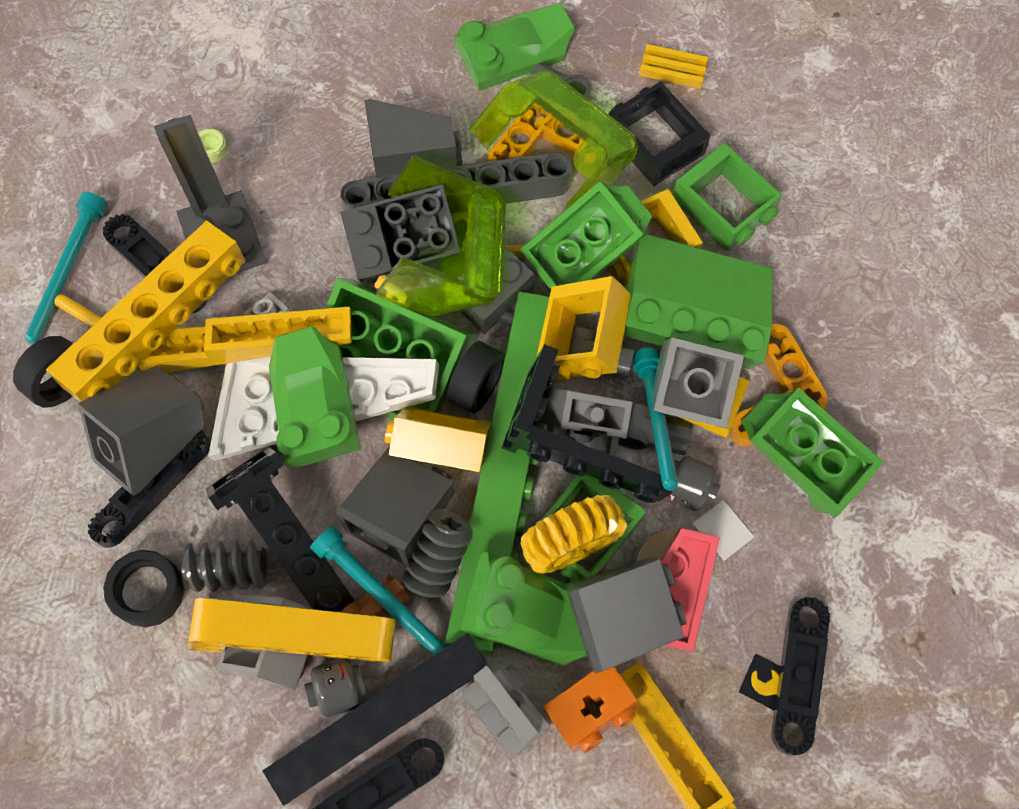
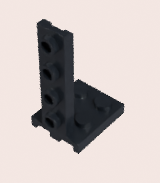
M544 344L528 371L501 448L516 453L518 449L524 450L530 458L536 461L548 462L550 460L563 465V469L570 474L592 476L599 479L598 482L602 486L614 490L623 488L634 493L635 498L643 502L656 503V501L660 502L669 496L672 491L664 489L659 473L535 426L537 420H541L548 403V398H545L549 386H553L560 368L559 364L554 363L559 349Z
M267 446L206 488L208 498L217 511L224 506L230 508L238 503L313 610L341 612L347 605L355 601L326 558L321 559L310 549L314 541L271 480L279 474L278 469L284 466V463L274 450Z

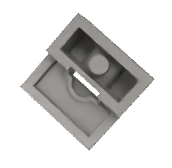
M549 387L546 393L548 403L541 424L547 425V431L616 457L619 438H627L633 402ZM574 430L592 432V436L577 434L573 432ZM550 460L548 462H543L547 464L560 465Z
M500 661L490 669L486 665L473 676L474 682L461 691L465 700L511 760L550 727L546 721L549 715L544 709V705L537 697L530 701L521 689L525 682L512 665L505 668ZM513 699H515V700L518 702L519 707L517 706V704L514 702Z

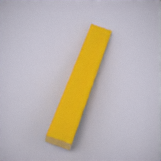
M350 307L206 319L204 327L174 329L164 339L162 345L138 364V367L142 372L158 366L166 373L268 357L272 356L275 337L308 327H316L323 336L336 345L352 343Z
M641 662L621 673L620 676L641 706L635 710L637 717L631 723L685 809H737L733 803L735 799Z

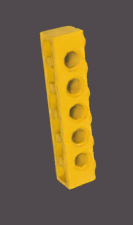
M206 220L56 359L46 371L79 402L117 385L126 376L133 373L137 365L153 350L159 348L164 339L174 329L185 323L192 312L205 300L210 299L216 289L230 276L235 275L246 261L237 242Z

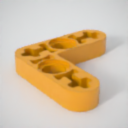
M536 99L526 105L488 153V162L504 160L508 155V150L510 151L508 159L529 156L539 142L545 139L590 165H596L605 160L609 141L597 129L548 101ZM541 113L544 114L545 118L542 116L538 117V119L534 122V127H532L531 125L533 124V116H539ZM561 127H570L574 130L575 134L570 137H563L558 134L557 130ZM516 134H525L530 140L525 144H517L512 138ZM594 145L599 146V149L594 148L592 151L588 150V147H593Z
M772 324L770 336L774 340L780 339L782 342L779 348L775 343H768L765 362L783 393L795 391L799 387L811 399L815 398L816 403L825 409L828 403L826 391L793 335L785 326ZM781 353L783 357H781L780 360H777L778 356ZM789 363L796 365L801 371V377L796 379L787 377L783 372V366ZM755 406L739 412L730 429V438L739 446L748 447L754 445L749 440L747 432L741 433L739 428L742 425L741 421Z

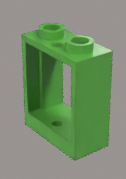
M725 143L676 180L673 197L678 205L727 251L738 243L742 246L748 242L759 225L763 224L766 226L771 223L779 213L777 206L782 198L780 192ZM720 175H723L759 208L735 228L698 195L700 191Z
M586 474L584 476H577L541 520L547 518L549 514L556 513L561 508L572 505L581 493L588 498H593L597 495H609L621 507L625 515L624 520L627 528L617 541L609 544L589 571L577 562L563 568L560 573L568 582L601 573L639 526L647 512L620 490L604 487L599 484V479Z

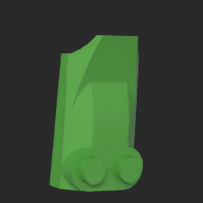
M558 3L507 17L486 25L479 21H469L459 28L458 34L453 36L457 51L478 91L528 74L536 64L542 63L549 66L565 60L567 46L575 28L562 4Z
M599 181L519 250L550 289L553 286L593 280L645 237L647 226L653 216L628 185L613 186Z
M308 327L275 337L269 363V372L279 429L277 446L279 451L283 453L285 466L292 470L361 450L341 348L323 336L316 327Z
M799 387L795 391L788 393H767L741 421L749 436V440L808 495L809 502L813 508L821 513H827L833 518L841 514L884 463Z
M489 552L480 553L459 630L558 666H564L576 659L587 657L565 583L521 566L512 557H499Z

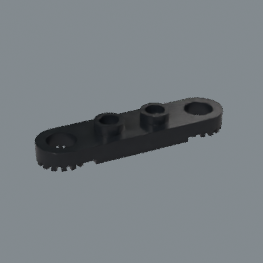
M116 214L115 217H110L109 221L104 223L105 226L102 228L103 236L108 244L144 278L171 254L129 215L121 214L119 216ZM130 227V232H128V236L125 235V238L121 237L119 239L114 237V232L118 228ZM205 300V301H204L194 312H192L191 314L196 313V312H199L200 310H202V309L205 307V305L207 304V301H208V300Z
M200 430L193 438L197 439L198 442L195 444L196 448L193 446V450L189 449L188 452H183L182 449L141 492L132 496L126 489L121 487L108 500L109 503L100 510L101 512L95 513L96 517L90 519L91 524H88L90 538L104 548H111L120 544L207 455L210 449V439L203 430ZM114 520L117 521L115 522L117 527H113L114 532L111 530V534L106 533V536L102 534L106 524Z
M805 597L795 602L789 610L771 736L776 748L789 756L806 753L815 741L814 736L820 706L830 623L828 607L815 597ZM803 607H809L816 611L819 622L815 628L805 627L801 623L802 621L799 620V613ZM787 723H794L801 728L803 740L799 746H792L785 742L782 731Z
M427 738L415 740L312 809H390L441 773L445 764L444 752L434 740ZM421 748H430L436 755L434 767L427 772H420L413 765V756Z

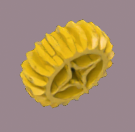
M597 495L593 498H586L578 503L574 502L572 505L561 508L554 514H549L547 518L538 521L535 526L529 528L521 538L520 544L524 551L522 553L534 572L545 574L557 569L561 570L566 566L585 560L587 557L596 554L598 551L608 547L609 544L617 541L627 528L624 520L625 515L621 507L616 504L614 498L609 495Z

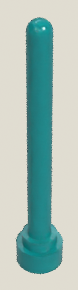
M82 192L76 204L78 208L77 214L79 215L78 220L25 334V340L29 344H34L40 340L55 307L54 300L64 287L92 222L102 218L106 211L108 202L94 193Z
M642 348L633 355L634 371L644 381L662 485L664 489L672 491L677 488L678 480L664 413L653 411L655 374L660 352L654 348Z
M333 525L329 526L313 542L310 549L321 559L326 557L329 561L335 560L433 656L447 647L344 548L346 543L342 540L343 535Z

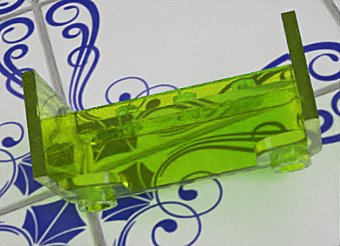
M547 70L506 84L469 128L481 145L488 150L511 120L524 115L535 103L581 138L583 143L574 154V165L577 171L587 180L565 205L567 209L599 181L612 185L634 159L638 151L636 138L630 130L555 73Z
M412 155L390 187L388 195L397 197L443 184L461 253L441 260L440 271L401 257L378 288L376 297L428 316H437L491 304L503 289L506 216L504 199L492 188Z

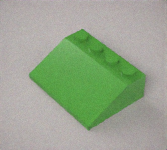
M645 234V237L636 243L626 290L631 294L624 336L659 346L663 345L664 340L672 337L744 355L742 368L752 369L765 363L772 328L773 268Z
M337 278L325 309L350 307L352 343L338 345L341 348L342 357L436 359L439 363V373L435 400L410 407L439 412L447 398L448 387L453 373L465 352L473 344L476 334L414 306H400L396 303L398 299L389 298L384 293L353 279ZM404 408L381 415L394 420L395 415H398Z

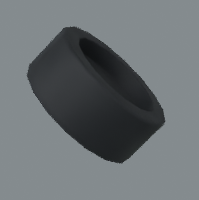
M48 336L36 341L27 348L18 359L13 371V383L18 391L32 403L42 408L55 407L70 399L72 395L63 389L53 377L41 383V380L47 372L46 369L73 343L62 336Z
M481 341L473 343L465 352L453 373L447 392L448 401L472 414L480 411L490 398L500 379L505 354Z
M149 550L130 552L117 560L108 571L103 586L105 603L110 611L132 626L145 628L159 625L172 617L181 605L185 591L182 574L177 566L160 553ZM142 567L157 568L163 573L167 582L163 598L150 610L137 611L128 607L122 596L127 579L132 573Z

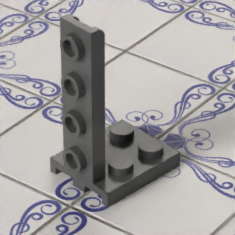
M191 115L173 118L165 123L155 125L154 128L159 142L191 205L176 211L185 240L207 220L237 242L246 261L237 273L266 264L267 261L242 190L228 195L224 194Z

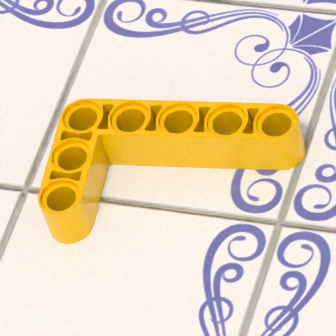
M199 598L194 600L187 649L204 652H224L226 647L390 662L392 661L396 620L378 616Z

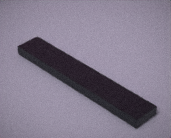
M467 633L262 771L280 802L285 806L474 679L473 676L486 665L488 668L490 666L469 633Z

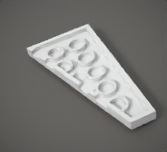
M271 356L226 363L208 457L213 461L277 444L279 429L269 372ZM343 357L356 421L435 400L439 373V363L436 359Z

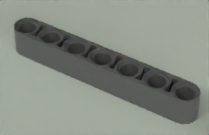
M547 153L349 181L343 185L340 190V198L343 210L345 211L386 200L390 196L397 197L443 184L449 210L458 211L564 195L570 187L572 162L565 154ZM461 187L462 189L454 190L452 188ZM356 201H362L361 203H358V204H352L353 202H356Z

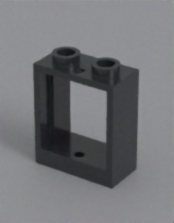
M661 81L650 88H643L634 98L626 103H619L614 106L609 112L606 133L653 186L658 185L705 155L711 136ZM654 111L681 138L680 141L656 156H653L628 128Z

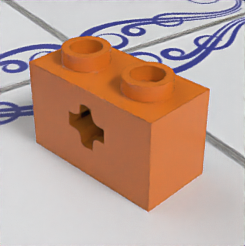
M612 667L598 673L592 671L543 707L569 748L575 753L580 749L587 753L604 740L602 734L615 725L617 729H621L637 717L635 710L641 706L616 668ZM593 701L596 705H601L599 709L602 715L596 719L593 715L589 714L588 705Z

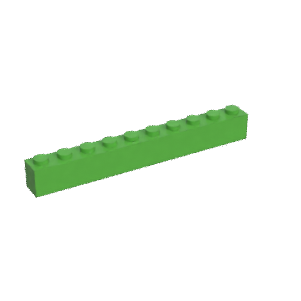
M519 292L470 522L473 537L467 545V551L462 560L445 641L446 646L467 634L459 629L480 553L489 552L499 557H512L519 561L520 550L513 548L516 535L523 536L527 514L521 513L523 499L530 500L534 478L527 477L530 464L537 465L538 461L530 458L524 450L518 449L516 453H513L501 447L528 371L537 357L549 297L525 292ZM541 418V420H537L535 426L544 429L545 424H541ZM469 634L483 656L492 658L494 647L502 648L500 644Z

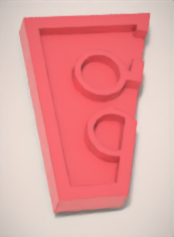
M679 528L660 559L661 564L667 563L674 579V586L669 587L673 603L680 602L686 618V625L681 626L684 638L665 646L694 652L720 537Z

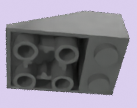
M443 184L340 212L357 278L364 285L376 283L381 275L411 272L461 253Z

